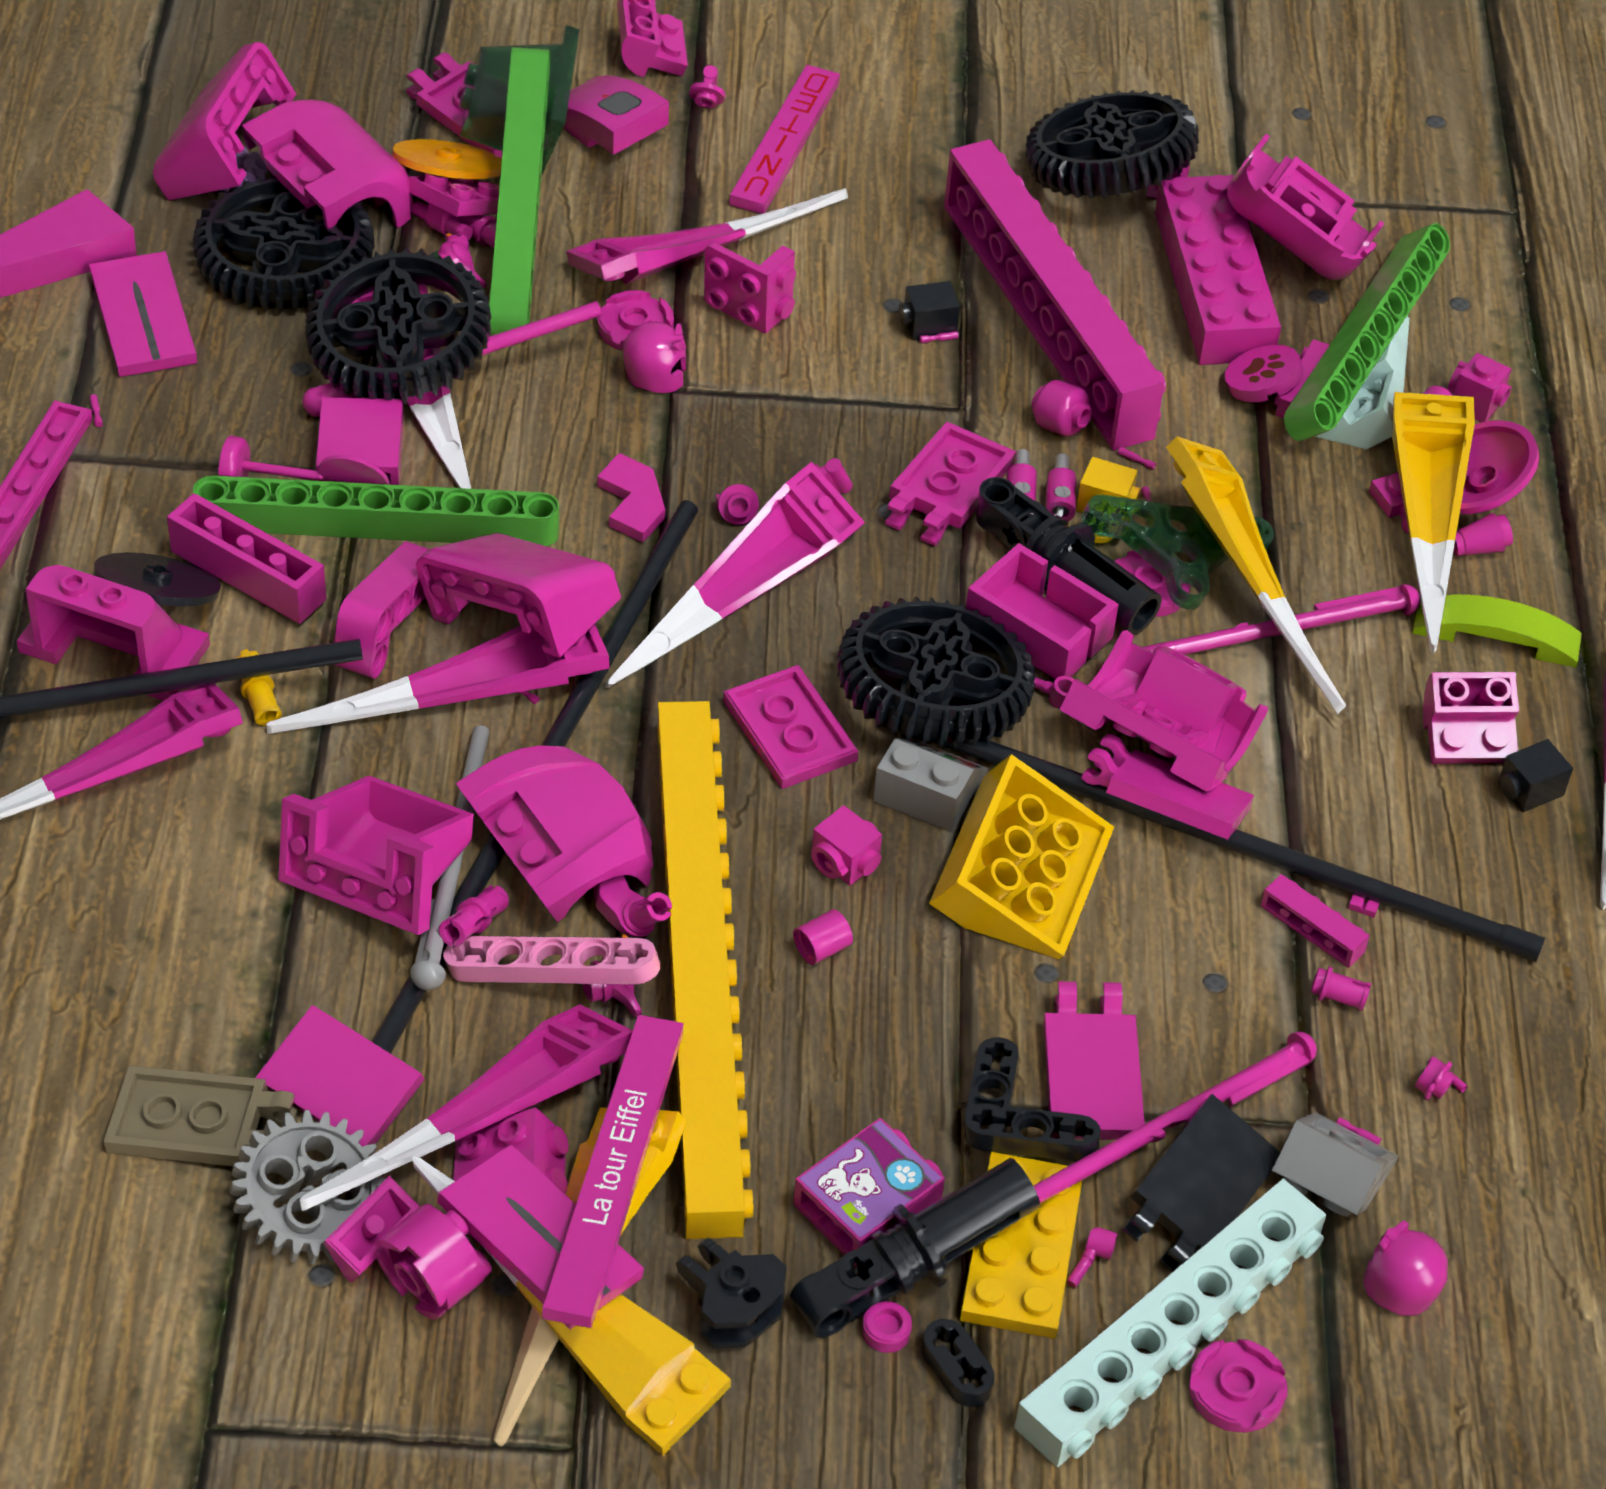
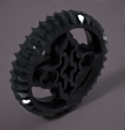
M1119 90L1111 94L1105 92L1099 96L1091 95L1090 98L1086 99L1078 98L1077 102L1074 103L1067 102L1063 108H1055L1053 113H1047L1043 116L1042 120L1035 122V126L1030 129V134L1026 136V161L1031 171V176L1035 177V181L1042 184L1043 188H1050L1051 192L1054 193L1061 192L1064 196L1074 194L1075 198L1088 196L1089 199L1095 196L1106 198L1109 195H1117L1119 197L1120 194L1128 192L1133 194L1136 190H1147L1151 185L1159 186L1162 180H1171L1173 174H1180L1183 168L1190 165V161L1195 158V153L1198 151V124H1196L1193 111L1189 110L1188 105L1181 103L1179 99H1172L1170 95L1161 96L1159 92L1149 94L1146 90L1141 93L1131 90L1130 92L1121 93Z
M273 174L271 179L265 180L257 176L256 182L250 183L243 180L242 187H232L229 189V193L220 192L218 200L209 201L208 208L202 210L201 217L197 219V225L194 230V258H196L197 267L200 274L204 277L205 283L211 284L214 292H221L224 299L233 298L236 305L246 302L250 310L256 306H261L264 312L270 308H277L280 313L284 308H292L295 312L298 307L306 306L309 309V302L315 300V291L323 289L324 280H334L335 270L346 271L347 262L356 265L360 262L361 256L366 259L373 258V250L375 249L374 229L371 226L368 212L363 209L362 202H357L348 208L336 223L349 236L343 235L336 225L328 230L325 227L324 221L315 220V214L323 216L322 209L317 204L307 209ZM217 249L226 250L232 259L238 263L252 265V272L234 265L222 256Z
M408 247L402 253H395L391 248L389 254L380 255L375 251L373 258L366 259L361 256L360 262L356 265L347 262L346 271L335 270L334 280H324L323 289L315 291V300L309 302V313L306 314L305 336L308 351L312 357L313 364L317 370H320L324 380H329L334 388L341 387L345 395L354 392L357 398L369 396L370 399L385 398V400L389 401L401 398L405 404L408 397L417 396L422 401L424 393L431 392L437 396L439 387L444 386L451 389L452 379L463 380L464 370L474 371L475 361L482 360L483 349L488 348V337L491 336L490 320L492 316L488 297L485 295L480 281L476 280L472 271H466L462 262L455 264L451 256L441 259L437 251L428 256L423 248L416 253L410 252ZM417 284L442 289L456 297L461 303H453L452 299L443 293L420 294ZM373 291V301L352 303L361 296ZM449 345L435 356L424 360V349ZM335 347H344L345 351L354 357L376 356L381 368L354 362L340 354Z
M914 597L912 602L899 598L896 604L885 601L882 608L872 606L870 612H861L859 619L852 620L851 626L846 629L837 656V676L840 679V687L845 690V698L853 700V709L863 710L864 719H876V726L878 728L889 727L891 735L902 733L906 735L907 741L911 738L921 739L924 745L927 741L937 742L940 747L944 743H952L958 748L962 742L975 746L978 739L989 743L992 736L1002 738L1004 731H1012L1014 725L1021 722L1027 708L1030 707L1035 689V666L1031 663L1032 655L1026 652V644L1017 642V634L1005 632L1003 624H995L991 616L984 617L980 615L978 609L971 611L965 609L964 604L955 606L951 605L948 600L945 603L935 602L932 597L929 601H921L918 597Z

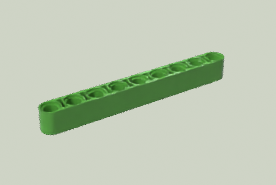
M512 47L489 303L492 316L490 320L491 336L530 323L550 75V49Z
M1430 224L1404 235L1399 240L1286 410L1284 415L1285 428L1294 440L1303 441L1333 430L1448 254L1450 249L1449 236L1440 224Z
M206 476L195 482L193 486V493L267 534L455 543L493 533H500L543 546H550L559 538V502L551 494L543 492L232 476Z

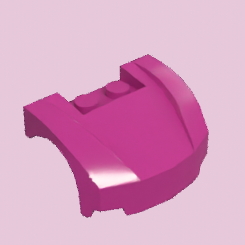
M1127 630L1122 631L1111 653L1094 679L1088 685L1077 679L1073 680L1060 707V711L1094 730L1101 728L1110 721L1114 722L1113 727L1119 732L1130 737L1137 736L1150 744L1149 747L1163 756L1169 758L1176 757L1170 772L1206 792L1214 789L1226 779L1247 750L1268 712V707L1259 704L1255 710L1244 702L1246 690L1226 677L1162 644L1156 646L1153 652L1132 643L1134 637L1132 633Z
M533 746L521 748L497 757L456 783L557 923L565 918L569 909L586 891L614 876L630 875L638 878L646 887L650 884V871L653 867L651 846L653 844L649 831L623 786L599 763L563 746Z

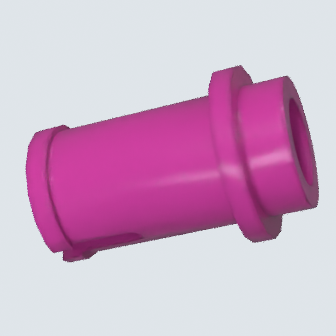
M1328 966L1327 970L1318 967L1310 993L1318 995L1319 1001H1323L1325 997L1356 1007L1361 1011L1364 1009L1370 991V982H1363L1332 972L1333 967Z

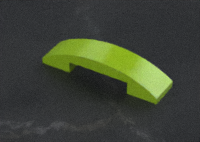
M1446 595L1439 639L1453 642L1456 631L1521 644L1536 648V660L1576 668L1582 633L1562 619L1535 607L1506 599L1480 595ZM1420 602V606L1416 611L1412 634L1427 636L1422 603Z

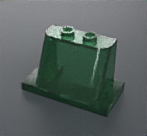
M566 25L558 44L481 46L474 63H469L463 80V84L469 87H464L459 102V108L464 109L460 137L503 151L512 47L550 49V75L542 162L543 175L566 122L580 29Z

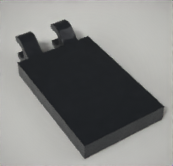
M1211 1094L1203 1101L1129 1196L1140 1207L1124 1225L1122 1230L1137 1242L1144 1233H1148L1156 1221L1162 1224L1176 1239L1161 1256L1159 1262L1173 1273L1193 1253L1199 1251L1237 1218L1271 1173L1281 1152L1216 1096Z

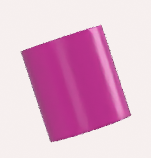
M831 909L795 928L793 939L797 950L804 960L814 965L850 946L853 943V934L845 917L838 910Z

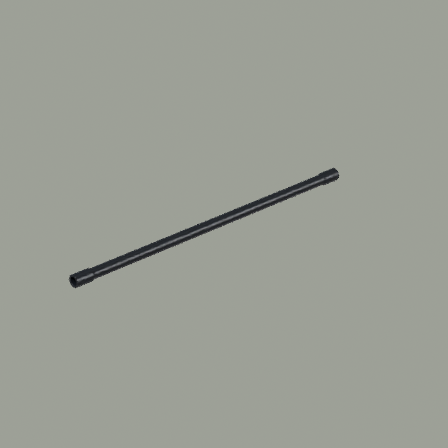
M979 739L975 746H971L966 742H962L958 748L952 743L943 744L944 747L994 765H998L1012 754L1060 789L1497 946L1500 950L1533 962H1537L1545 940L1543 936L1509 924L1494 922L1238 829L1233 832L1228 840L1110 795L1106 793L1107 787L1086 783L1082 779L1083 774L1002 744L993 741L986 743Z

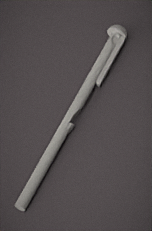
M479 725L473 728L462 779L483 765L490 733L489 729L485 726ZM460 790L456 808L472 813L473 807ZM464 850L440 877L436 898L431 899L430 929L421 934L416 961L411 967L410 974L413 983L423 990L438 988L446 977L444 968L439 965L444 941L439 934V926L441 922L450 917Z

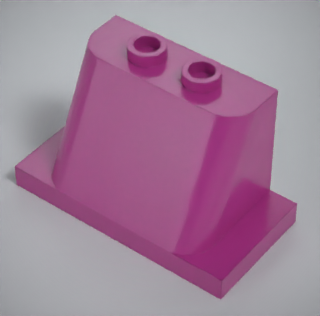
M52 565L43 568L26 587L31 622L17 639L18 651L57 665L77 636L138 656L140 666L134 675L197 665L210 646L209 633L176 623L147 593L66 566ZM179 690L148 694V696L164 701L171 695L178 693Z
M366 776L312 800L297 794L289 795L282 798L278 880L419 935L430 929L432 886L471 841L473 813L372 776Z

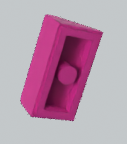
M390 1176L323 1242L340 1271L350 1283L377 1258L376 1252L382 1247L377 1246L376 1242L420 1207Z

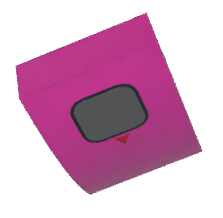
M608 75L596 76L548 102L546 116L588 148L598 143L614 155L667 126L669 123V101L649 88L629 79Z

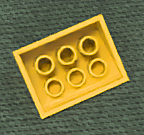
M1011 754L983 777L929 904L966 929L1059 960L1065 955L1114 826Z

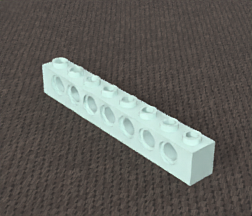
M1282 1179L1019 1403L1014 1429L1057 1468L1070 1456L1074 1459L1082 1456L1090 1448L1095 1435L1105 1426L1108 1429L1114 1428L1125 1417L1132 1402L1138 1397L1144 1400L1151 1396L1161 1384L1163 1375L1172 1368L1176 1371L1183 1368L1190 1361L1195 1353V1348L1205 1339L1208 1342L1215 1340L1223 1332L1228 1324V1319L1237 1311L1241 1314L1247 1312L1258 1300L1260 1291L1269 1283L1273 1286L1278 1285L1290 1272L1292 1263L1301 1255L1304 1258L1310 1257L1319 1248L1324 1239L1321 1231L1326 1214L1285 1179ZM1268 1238H1274V1239H1276V1240H1278V1241H1273V1240H1270V1239H1268ZM1236 1265H1242L1248 1269H1242L1237 1267ZM1203 1292L1211 1293L1216 1297L1207 1296ZM1170 1320L1179 1321L1184 1325L1173 1324L1170 1322ZM1136 1349H1146L1150 1351L1151 1354H1144L1137 1351ZM1110 1377L1117 1380L1118 1383H1110L1102 1378ZM1068 1407H1080L1085 1412H1074Z

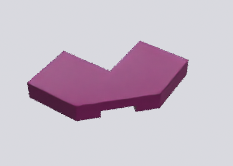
M618 453L597 476V486L625 499L609 516V527L643 543L665 519V506L653 468Z

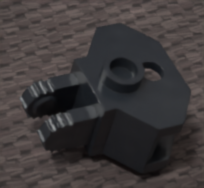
M708 1237L697 1247L706 1263L710 1264V1270L706 1271L687 1255L675 1264L678 1273L684 1281H687L699 1294L698 1304L702 1307L700 1337L713 1349L745 1348L781 1319L787 1266L774 1254L741 1255L736 1249L729 1254L716 1241ZM758 1317V1321L755 1324L750 1325Z

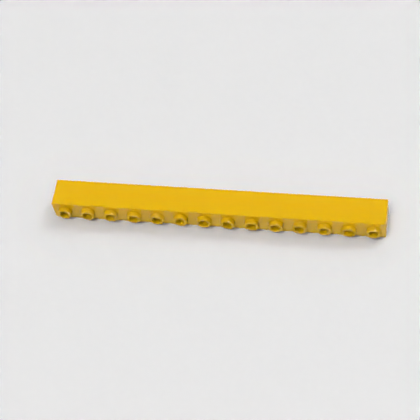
M710 701L658 702L657 734L660 759L666 894L672 903V909L667 911L671 912L668 918L673 1020L684 1023L683 1037L676 1056L678 1109L679 1113L687 1120L680 1139L686 1239H707L708 1237L739 1238L743 1237L744 1218H753L752 1189H743V1178H750L749 1149H741L740 1138H747L748 1123L747 1110H738L737 1100L745 1099L744 1071L735 1072V1061H742L741 1033L733 1034L732 1024H739V997L730 996V987L737 986L736 959L727 958V950H734L733 923H725V915H731L732 897L731 888H723L722 880L729 879L728 853H720V845H726L727 826L726 818L718 819L717 811H724V785H715V777H722L721 751H713V744H719L720 741L719 719H711Z

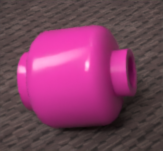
M1052 380L1040 387L1032 400V412L1034 413L1036 423L1043 429L1061 436H1073L1087 426L1092 416L1088 393L1080 387L1061 380Z

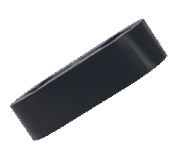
M951 1319L933 1321L927 1326L923 1337L922 1354L926 1362L957 1403L966 1407L983 1405L989 1400L993 1390L994 1371L992 1366L967 1331L958 1322ZM941 1338L945 1343L953 1341L952 1354L945 1345L936 1347V1340ZM964 1372L971 1380L980 1378V1386L976 1388L972 1383L963 1385Z

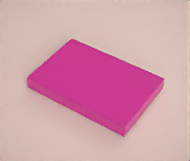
M799 664L723 691L724 704L781 789L858 761L859 751Z
M314 1005L308 1009L255 1077L265 1079L267 1088L271 1092L288 1091L294 1093L295 1098L292 1105L303 1113L305 1110H309L312 1118L317 1122H320L323 1114L328 1112L330 1126L336 1127L345 1118L348 1120L345 1133L352 1135L362 1129L364 1133L359 1143L362 1147L378 1142L425 1080L422 1073Z

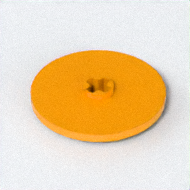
M430 139L406 140L398 142L393 146L392 156L400 164L420 172L458 179H488L501 175L502 158L475 146Z

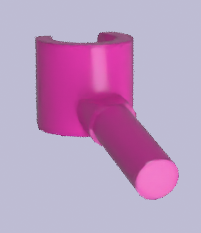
M1060 676L1052 683L1035 677L1034 683L1036 689L1049 695V702L1052 706L1060 708L1074 679L1069 676Z
M1099 1227L1091 1230L1085 1251L1081 1256L1082 1258L1066 1280L1068 1285L1073 1288L1077 1287L1093 1264L1095 1256L1111 1260L1117 1233Z

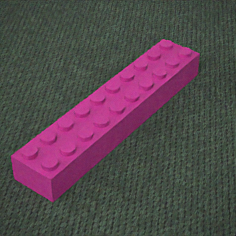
M991 139L950 149L944 208L1064 381L1080 387L1088 393L1092 409L1091 420L1111 449L1115 451L1120 447L1125 448L1155 439L1157 424L1161 419L1160 407L1162 396L1166 390V382L1161 371L1156 370L1147 358L1143 346L1138 345L1129 333L1125 321L1119 319L1111 308L1107 296L1101 294L1094 284L1089 271L1083 269L1076 259L1073 249L1065 244L1058 233L1056 225L1048 220L1042 212L1038 200L1032 198L1025 188L1022 178L1014 173L1008 164L1005 154L999 152Z

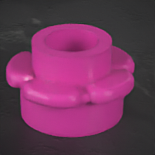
M1434 1057L1427 1065L1414 1086L1425 1094L1424 1099L1429 1100L1432 1094L1439 1099L1444 1096L1456 1076L1449 1072L1452 1062L1449 1061L1445 1064Z

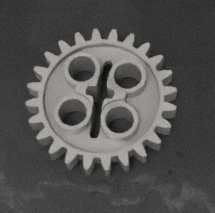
M309 1110L304 1111L299 1123H296L288 1112L284 1115L281 1128L270 1119L264 1128L265 1135L254 1130L249 1140L251 1147L242 1145L238 1155L242 1162L234 1164L231 1174L238 1180L233 1181L230 1194L240 1196L235 1202L233 1211L234 1213H248L242 1224L243 1230L254 1227L259 1229L255 1244H261L268 1238L274 1241L271 1255L275 1256L283 1247L290 1249V1262L296 1261L300 1251L307 1252L310 1264H315L320 1251H324L331 1262L334 1261L323 1242L386 1179L384 1177H376L348 1190L354 1198L352 1200H342L335 1196L304 1210L303 1212L308 1213L313 1218L314 1222L302 1224L293 1217L292 1213L302 1211L300 1198L314 1190L313 1186L318 1184L319 1181H321L319 1185L321 1186L375 1153L376 1144H369L364 1147L359 1144L364 1133L362 1129L352 1135L345 1133L348 1122L345 1118L336 1127L330 1126L328 1112L323 1114L319 1123L313 1122ZM317 1150L323 1153L327 1160L316 1162L309 1158L306 1152ZM340 1165L345 1167V1169L330 1173L332 1169ZM278 1173L286 1179L287 1183L283 1185L273 1184L266 1178V1174ZM304 1183L306 1187L299 1192L301 1184ZM289 1199V1202L280 1208H276L273 1205Z

